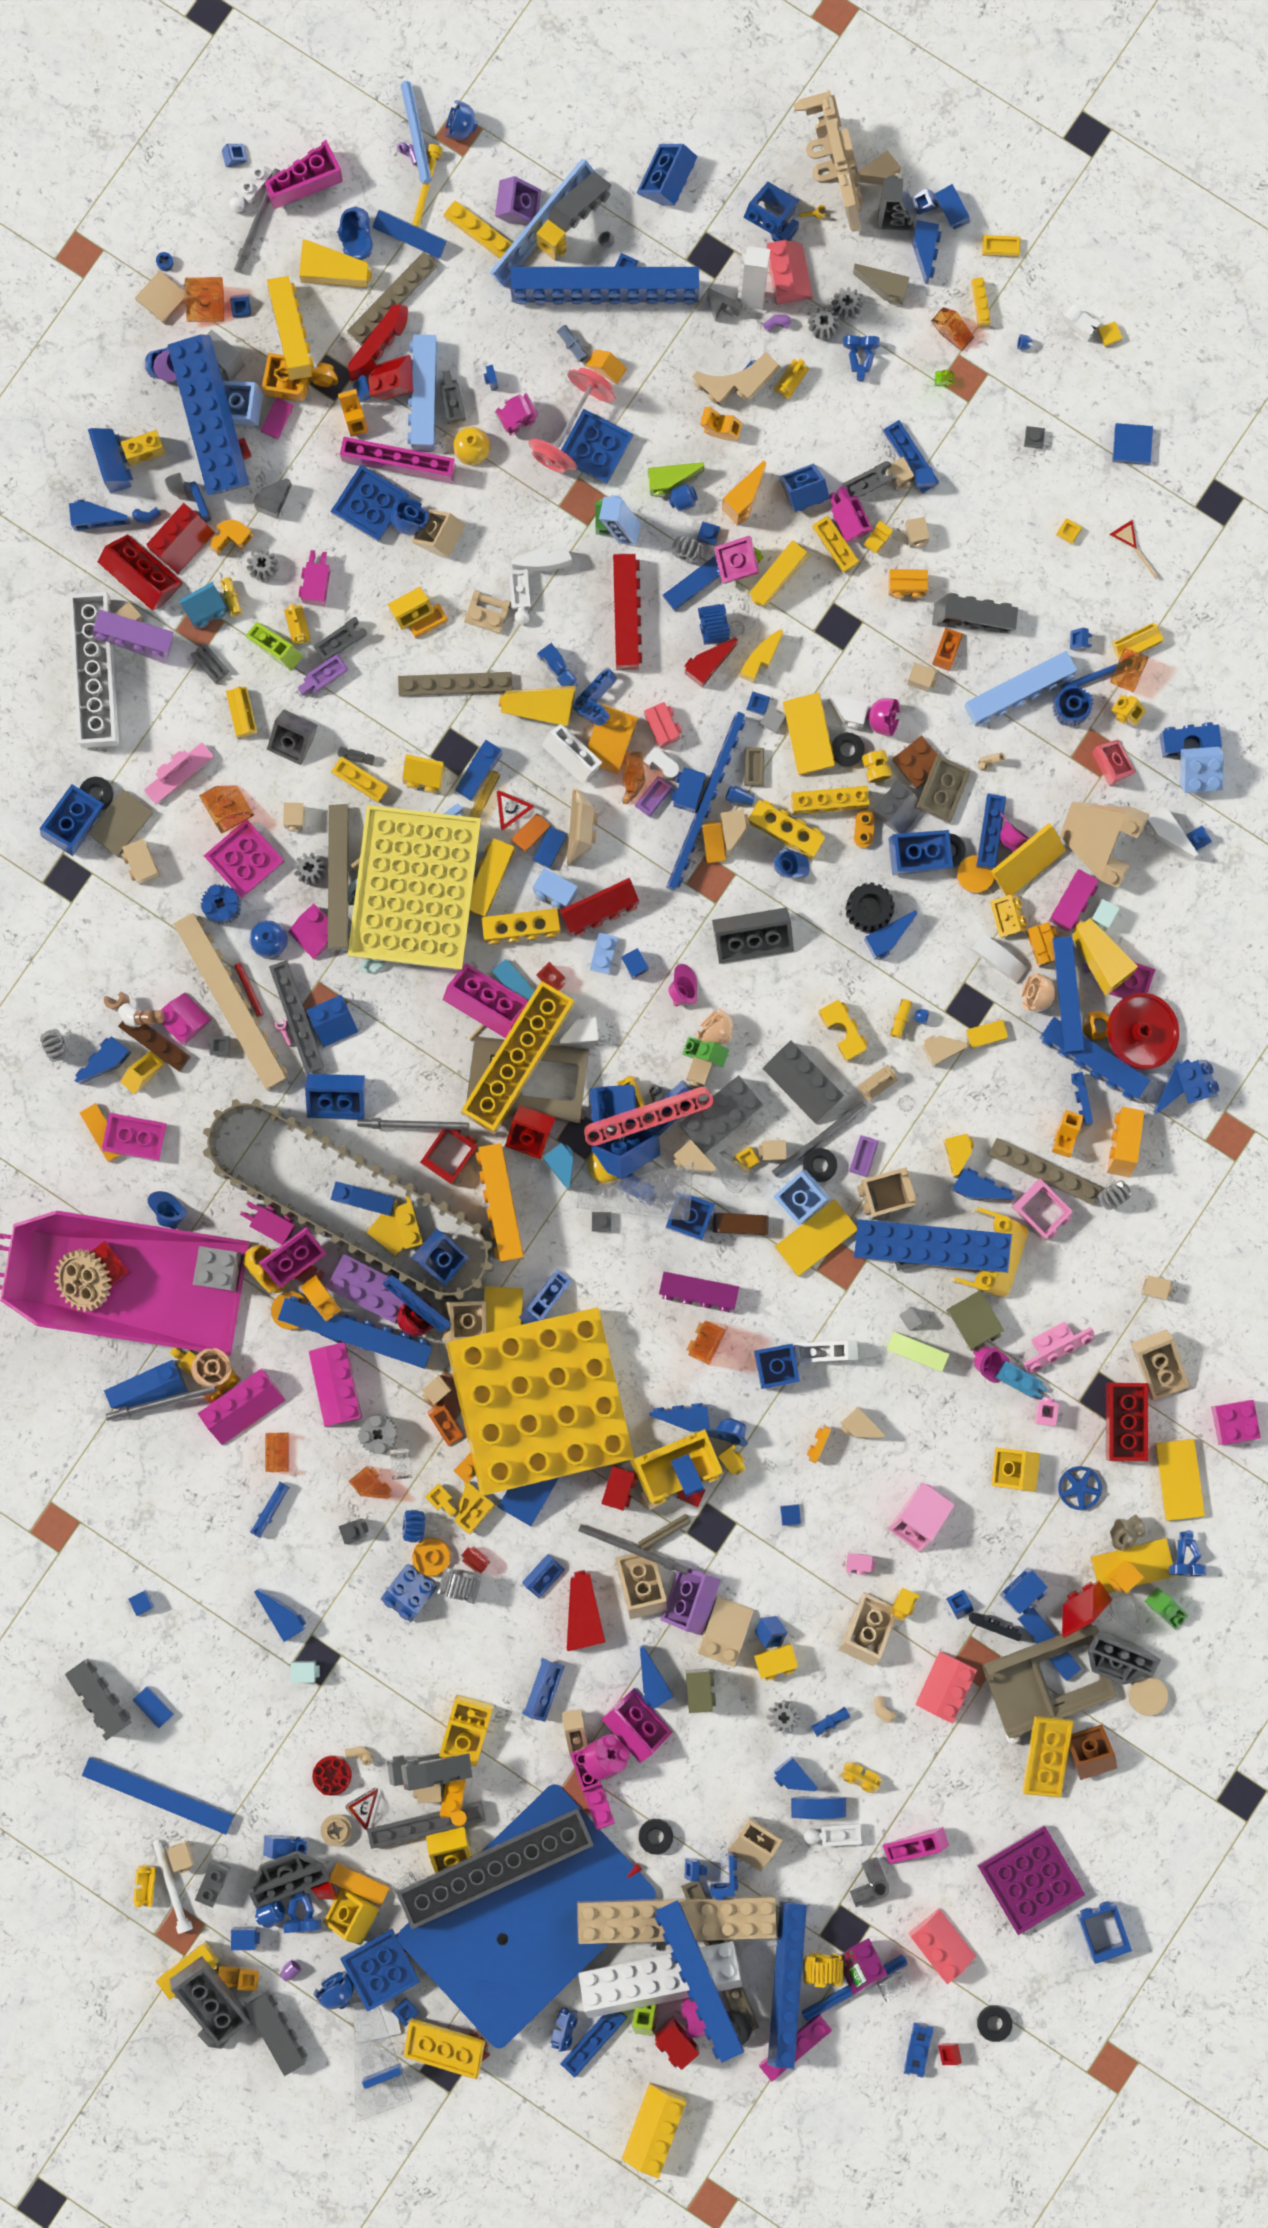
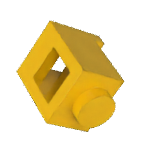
M731 1445L718 1457L731 1475L736 1473L738 1476L746 1470L742 1463L745 1459L739 1451L735 1453L733 1450L736 1447Z
M901 1588L897 1593L890 1613L896 1619L905 1621L908 1614L912 1615L915 1602L919 1599L920 1595Z

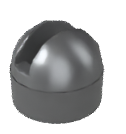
M605 231L598 237V242L602 247L610 248L614 244V237L609 231Z

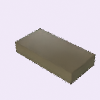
M745 747L744 786H763L764 748Z

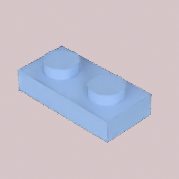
M603 933L598 934L590 967L591 971L609 975L617 942L616 936Z

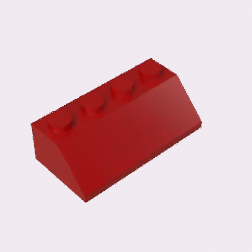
M128 534L106 545L97 561L152 611L163 606L183 584L181 580Z
M629 877L561 909L560 913L570 936L575 935V937L586 933L585 930L590 927L593 929L603 925V921L610 919V921L620 917V913L627 911V913L634 911L638 908L639 899Z

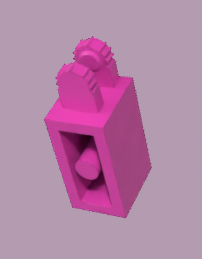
M841 486L838 489L839 496L835 492L829 495L833 505L831 508L833 518L838 523L841 535L846 542L857 541L873 529L858 497H850L848 490Z
M311 550L309 562H306V568H302L301 578L304 579L303 586L299 587V597H301L304 604L325 606L331 573L330 566L326 565L327 552H322L319 564L314 563L316 552Z
M247 1201L246 1205L249 1208L258 1211L254 1218L246 1212L242 1211L240 1213L241 1216L251 1221L249 1227L281 1245L286 1243L296 1228L292 1224L294 1220L285 1215L282 1218L277 1216V1211L269 1206H266V1208L258 1207Z

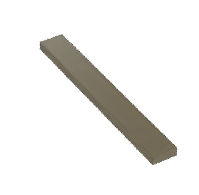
M348 804L329 805V950L348 949Z
M700 1879L699 1882H688L681 1885L686 1898H707ZM703 1940L705 1947L725 1943L724 1940ZM738 1987L723 1990L731 2011L743 2013L749 2019L752 2031L759 2028L744 1988Z

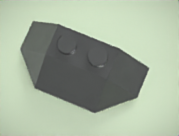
M1106 1632L1096 1633L1088 1649L1091 1671L1124 1685L1153 1677L1161 1662L1160 1658L1140 1646Z
M295 1851L261 1864L249 1889V1895L255 1907L258 1908L330 1881V1877L323 1863Z

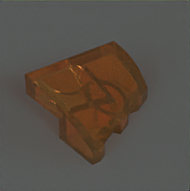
M626 751L622 763V786H625L626 790L622 798L623 804L631 802L644 786L645 774L641 752Z

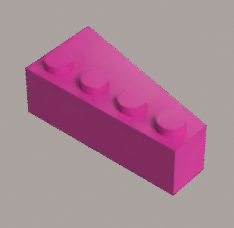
M324 140L318 148H313L307 152L308 155L301 160L297 159L294 161L293 165L288 169H283L265 182L267 195L274 209L343 182L341 168L327 140Z

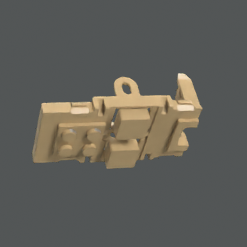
M830 90L821 94L802 98L794 104L795 111H806L807 116L822 111L824 113V116L818 117L819 124L815 125L818 139L811 141L807 145L806 152L813 159L826 156L831 158V161L819 163L814 167L812 172L813 178L818 182L839 179L850 230L852 232L862 230L858 212H861L860 206L863 205L857 179L858 170L848 128L839 130V127H842L835 95H831ZM814 147H824L821 151L813 152ZM821 170H830L827 174L819 175V171Z

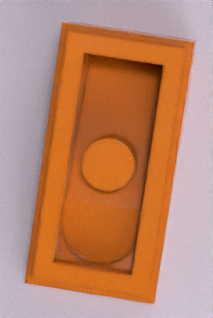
M945 627L932 665L950 671L963 633Z
M536 813L515 834L511 841L526 854L551 825Z
M444 1402L427 1411L448 1446L465 1436Z

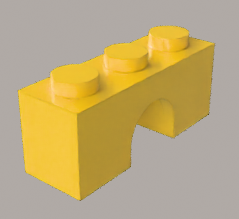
M838 999L820 1009L818 1014L827 1029L834 1025L842 1026L845 1029L846 1038L836 1046L845 1062L865 1052L868 1043L863 1035L860 1036L856 1030L858 1025L855 1020H850L846 1004L844 1002L841 1003Z

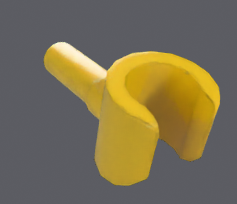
M819 205L814 211L800 212V217L815 216L821 220L825 217L826 213L821 214L819 211L825 210L826 207Z

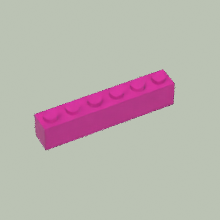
M343 437L340 450L342 462L452 483L456 467L455 458L349 437Z

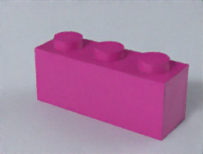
M1078 869L1052 913L1049 922L1067 932L1071 928L1074 929L1080 921L1078 918L1080 912L1084 913L1089 905V902H1087L1089 896H1094L1099 887L1096 885L1098 879Z

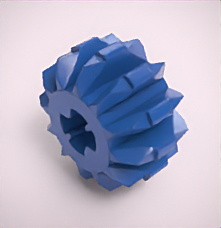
M406 1510L403 1516L402 1527L404 1541L416 1543L423 1540L425 1531L424 1512Z

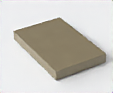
M940 755L936 756L916 808L946 823H951L971 771Z
M123 789L88 834L119 857L123 852L122 847L130 844L154 813Z

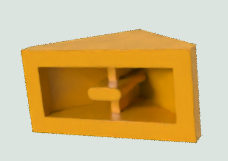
M597 349L593 351L585 364L586 367L615 384L619 383L627 370L611 352Z

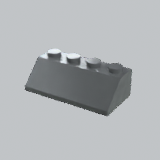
M787 907L712 920L719 964L794 951L791 920Z
M792 1040L762 1068L815 1124L844 1097V1094Z

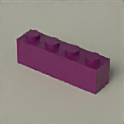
M663 1271L659 1295H662L664 1300L673 1301L674 1298H678L684 1304L692 1305L693 1302L700 1303V1307L711 1309V1306H717L719 1311L730 1313L731 1309L735 1310L739 1286Z

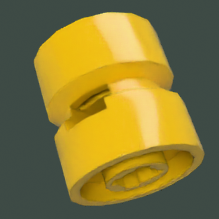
M885 750L870 752L862 756L864 767L868 769L866 771L868 783H876L892 777L890 766L886 765L888 758Z

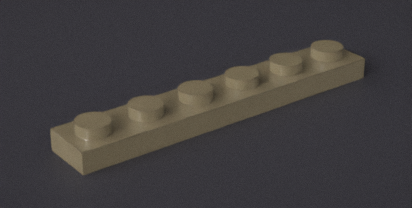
M423 251L347 330V333L362 345L391 306L402 304L438 267V264Z
M512 672L398 676L399 696L502 693L512 690Z
M996 1138L988 1156L1038 1180L1041 1179L1044 1183L1090 1205L1094 1204L1101 1190V1187L999 1138Z

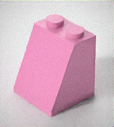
M922 1483L916 1488L888 1530L920 1552L934 1539L953 1509L954 1504L946 1496L937 1493L931 1485Z

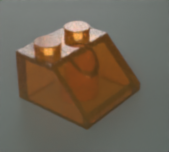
M185 277L183 289L186 322L224 321L223 277Z
M237 785L214 786L199 795L221 834L254 816Z
M706 1320L703 1324L699 1322L695 1333L698 1335L695 1341H690L686 1349L689 1351L688 1356L706 1365H710L726 1329Z

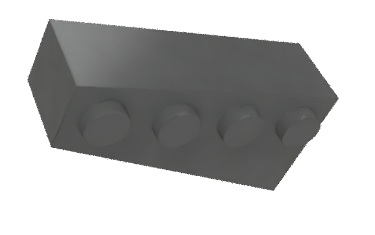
M897 176L884 178L878 206L877 229L914 231L915 207L904 179Z
M948 593L934 603L932 625L939 626V623H948V627L953 628L966 625L967 629L971 630L984 627V631L1009 634L1016 630L1018 607L1012 606L1011 603L997 604L989 599L980 601L976 600L977 598L973 596H966L964 598L959 597L956 593Z
M85 1659L65 1673V1676L79 1697H84L82 1700L83 1705L87 1711L93 1712V1721L97 1727L105 1731L102 1736L106 1741L131 1724V1716L125 1708L122 1709L118 1704L120 1700L114 1692L111 1694L107 1688L109 1684L103 1676L100 1678L96 1672L98 1668L94 1662Z

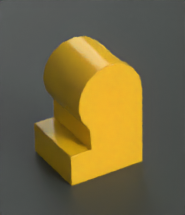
M879 521L865 541L864 546L877 554L892 536L893 530L882 521Z

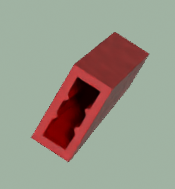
M585 1570L574 1572V1576L570 1579L567 1652L606 1642L590 1572L586 1573Z

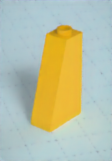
M302 240L299 271L301 282L368 288V281H372V270L369 269L367 262L312 241Z
M792 540L749 592L752 596L750 600L757 606L761 604L766 606L812 554L798 542Z
M576 686L506 691L504 696H500L498 706L501 707V713L568 726Z
M1091 918L1085 922L1081 921L1075 926L1074 929L1076 931L1072 939L1103 993L1107 996L1130 978L1138 966Z

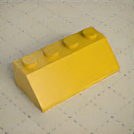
M649 2083L622 2156L624 2162L644 2174L659 2179L687 2103L686 2097Z

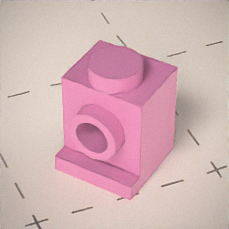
M1043 1397L1042 1401L1037 1400L1034 1424L1056 1426L1059 1403H1054L1053 1398ZM1044 1408L1049 1409L1048 1415L1043 1414Z
M848 1553L846 1573H851V1570H854V1574L866 1575V1572H874L875 1560H872L873 1556Z

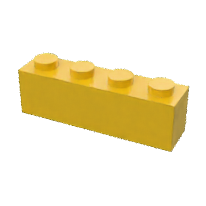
M493 838L492 843L488 842L484 851L487 853L484 860H480L477 867L479 873L477 877H474L470 913L479 917H487L515 852L514 846Z

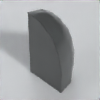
M181 473L168 476L165 479L168 491L173 496L178 497V499L188 500L185 481Z

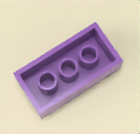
M343 1254L326 1289L394 1324H397L398 1310L404 1303L382 1285L388 1276Z

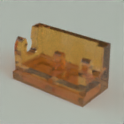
M1124 647L1110 683L1134 692L1149 657Z
M289 1432L265 1433V1472L289 1471Z

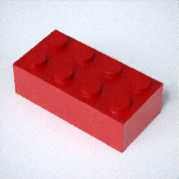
M1106 1383V1461H1148V1383Z

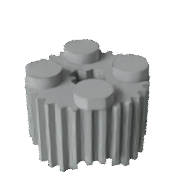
M374 1415L365 1419V1422H362L363 1426H360L361 1430L358 1431L360 1432L358 1438L360 1444H363L362 1447H366V1451L369 1450V1453L373 1452V1454H383L388 1452V1449L392 1450V1447H395L394 1443H397L396 1439H398L397 1435L399 1433L396 1432L398 1429L395 1428V1422H391V1418L388 1419L384 1415ZM375 1430H382L381 1435L383 1438L375 1439Z
M446 1567L442 1575L438 1594L475 1604L481 1584V1577Z

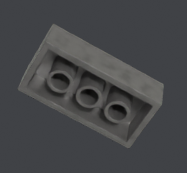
M739 1075L712 1096L713 1103L711 1107L689 1115L679 1124L681 1129L703 1154H706L763 1106V1103Z
M203 1956L170 1979L171 1991L217 2046H220L250 2024L248 2011Z

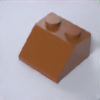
M1102 1724L1071 1735L1069 1751L1080 1780L1118 1769L1115 1753Z

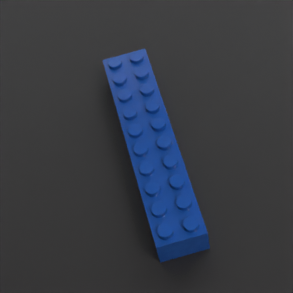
M511 267L512 302L519 305L526 304L527 302H534L538 305L545 304V302H553L557 305L564 302H572V304L576 305L583 302H590L595 305L601 304V302H609L614 305L620 302H628V304L632 305L639 302H646L647 304H657L658 302H665L666 304H675L676 302L694 304L699 302V267Z

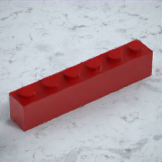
M613 554L616 670L639 669V664H642V652H638V645H642V634H638V627L641 626V615H637V608H641V596L637 597V590H640V578H636V571H640V560H636V554Z

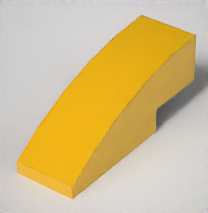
M779 629L770 635L752 652L740 672V678L754 683L760 667L768 669L784 630Z

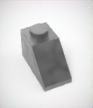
M286 478L262 488L260 494L257 493L253 503L256 510L278 519L292 487L290 479Z

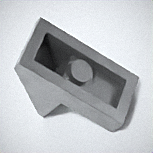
M708 288L707 301L715 321L721 309L728 315L739 317L742 311V303Z

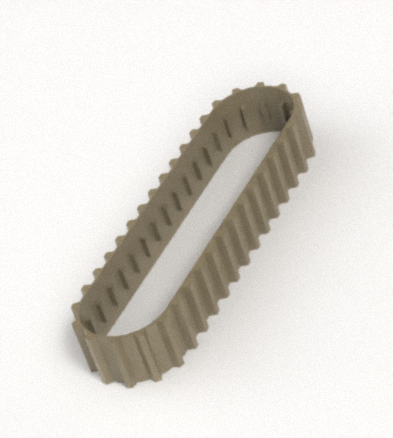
M235 1099L232 1100V1106L223 1112L217 1109L213 1112L215 1120L210 1128H205L203 1134L208 1137V1148L203 1151V1154L214 1163L215 1168L213 1172L217 1176L231 1178L230 1185L239 1190L245 1186L248 1187L247 1194L253 1198L258 1199L263 1196L264 1204L273 1209L278 1205L281 1206V1213L289 1218L297 1215L299 1224L305 1227L311 1224L315 1225V1233L323 1237L328 1233L331 1234V1242L339 1246L344 1243L349 1244V1252L355 1255L361 1252L365 1253V1261L372 1265L378 1261L383 1264V1271L388 1274L397 1271L400 1273V1281L407 1284L412 1280L417 1283L416 1290L422 1293L430 1290L435 1293V1298L444 1301L447 1296H456L458 1300L463 1301L466 1300V1293L471 1292L475 1288L479 1290L484 1288L482 1281L487 1272L494 1271V1266L490 1263V1252L494 1250L492 1242L486 1241L482 1236L484 1228L479 1223L471 1225L467 1222V1215L461 1211L456 1215L451 1213V1207L444 1201L440 1205L433 1203L434 1197L428 1192L422 1196L417 1194V1187L412 1183H408L406 1186L401 1185V1179L396 1174L392 1173L388 1177L385 1176L384 1169L380 1165L374 1164L372 1167H369L367 1159L362 1155L358 1154L353 1158L350 1156L351 1150L346 1146L334 1147V1141L330 1137L324 1135L321 1139L318 1138V1132L312 1127L300 1128L301 1122L291 1116L286 1120L284 1119V1113L280 1109L273 1107L271 1110L266 1109V1104L258 1099H254L251 1104L242 1103ZM246 1110H255L254 1112L257 1114H261V1111L272 1115V1121L277 1122L280 1119L289 1125L287 1129L293 1132L296 1128L306 1134L304 1137L306 1140L310 1141L313 1138L322 1143V1149L327 1150L329 1147L340 1153L338 1158L343 1160L344 1157H347L356 1162L355 1167L359 1170L363 1166L372 1171L373 1174L371 1176L375 1179L379 1175L390 1181L388 1186L391 1188L397 1185L406 1190L405 1195L410 1198L413 1194L424 1200L423 1206L427 1207L428 1204H431L440 1209L439 1214L441 1216L447 1213L456 1218L457 1225L460 1226L462 1222L474 1229L471 1232L474 1236L477 1233L480 1235L484 1243L483 1246H480L481 1250H485L486 1253L485 1264L481 1263L480 1266L483 1268L481 1275L477 1280L473 1278L471 1280L473 1284L464 1290L459 1287L456 1288L457 1292L444 1293V1288H439L438 1292L427 1287L428 1281L425 1279L420 1283L411 1278L409 1270H406L404 1274L393 1267L395 1262L390 1260L386 1264L376 1258L377 1252L373 1251L369 1254L359 1248L361 1243L356 1241L353 1245L342 1239L345 1234L340 1231L338 1235L326 1230L328 1225L322 1222L321 1226L309 1220L311 1215L308 1213L301 1216L292 1211L294 1208L292 1204L289 1203L285 1207L276 1202V1195L272 1194L269 1198L259 1192L260 1186L255 1184L252 1188L242 1182L244 1177L238 1175L237 1178H234L226 1171L229 1168L226 1165L221 1166L217 1157L220 1155L219 1151L216 1150V1141L220 1137L218 1134L220 1128L224 1123L227 1124L229 1122L228 1119L234 1114L238 1113L241 1115Z

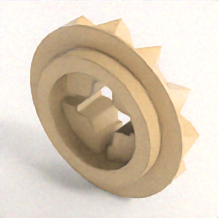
M340 1814L330 1815L321 1825V1836L331 1846L344 1845L351 1837V1823L347 1817ZM334 1823L337 1827H344L339 1832V1837L336 1833H329L334 1828Z

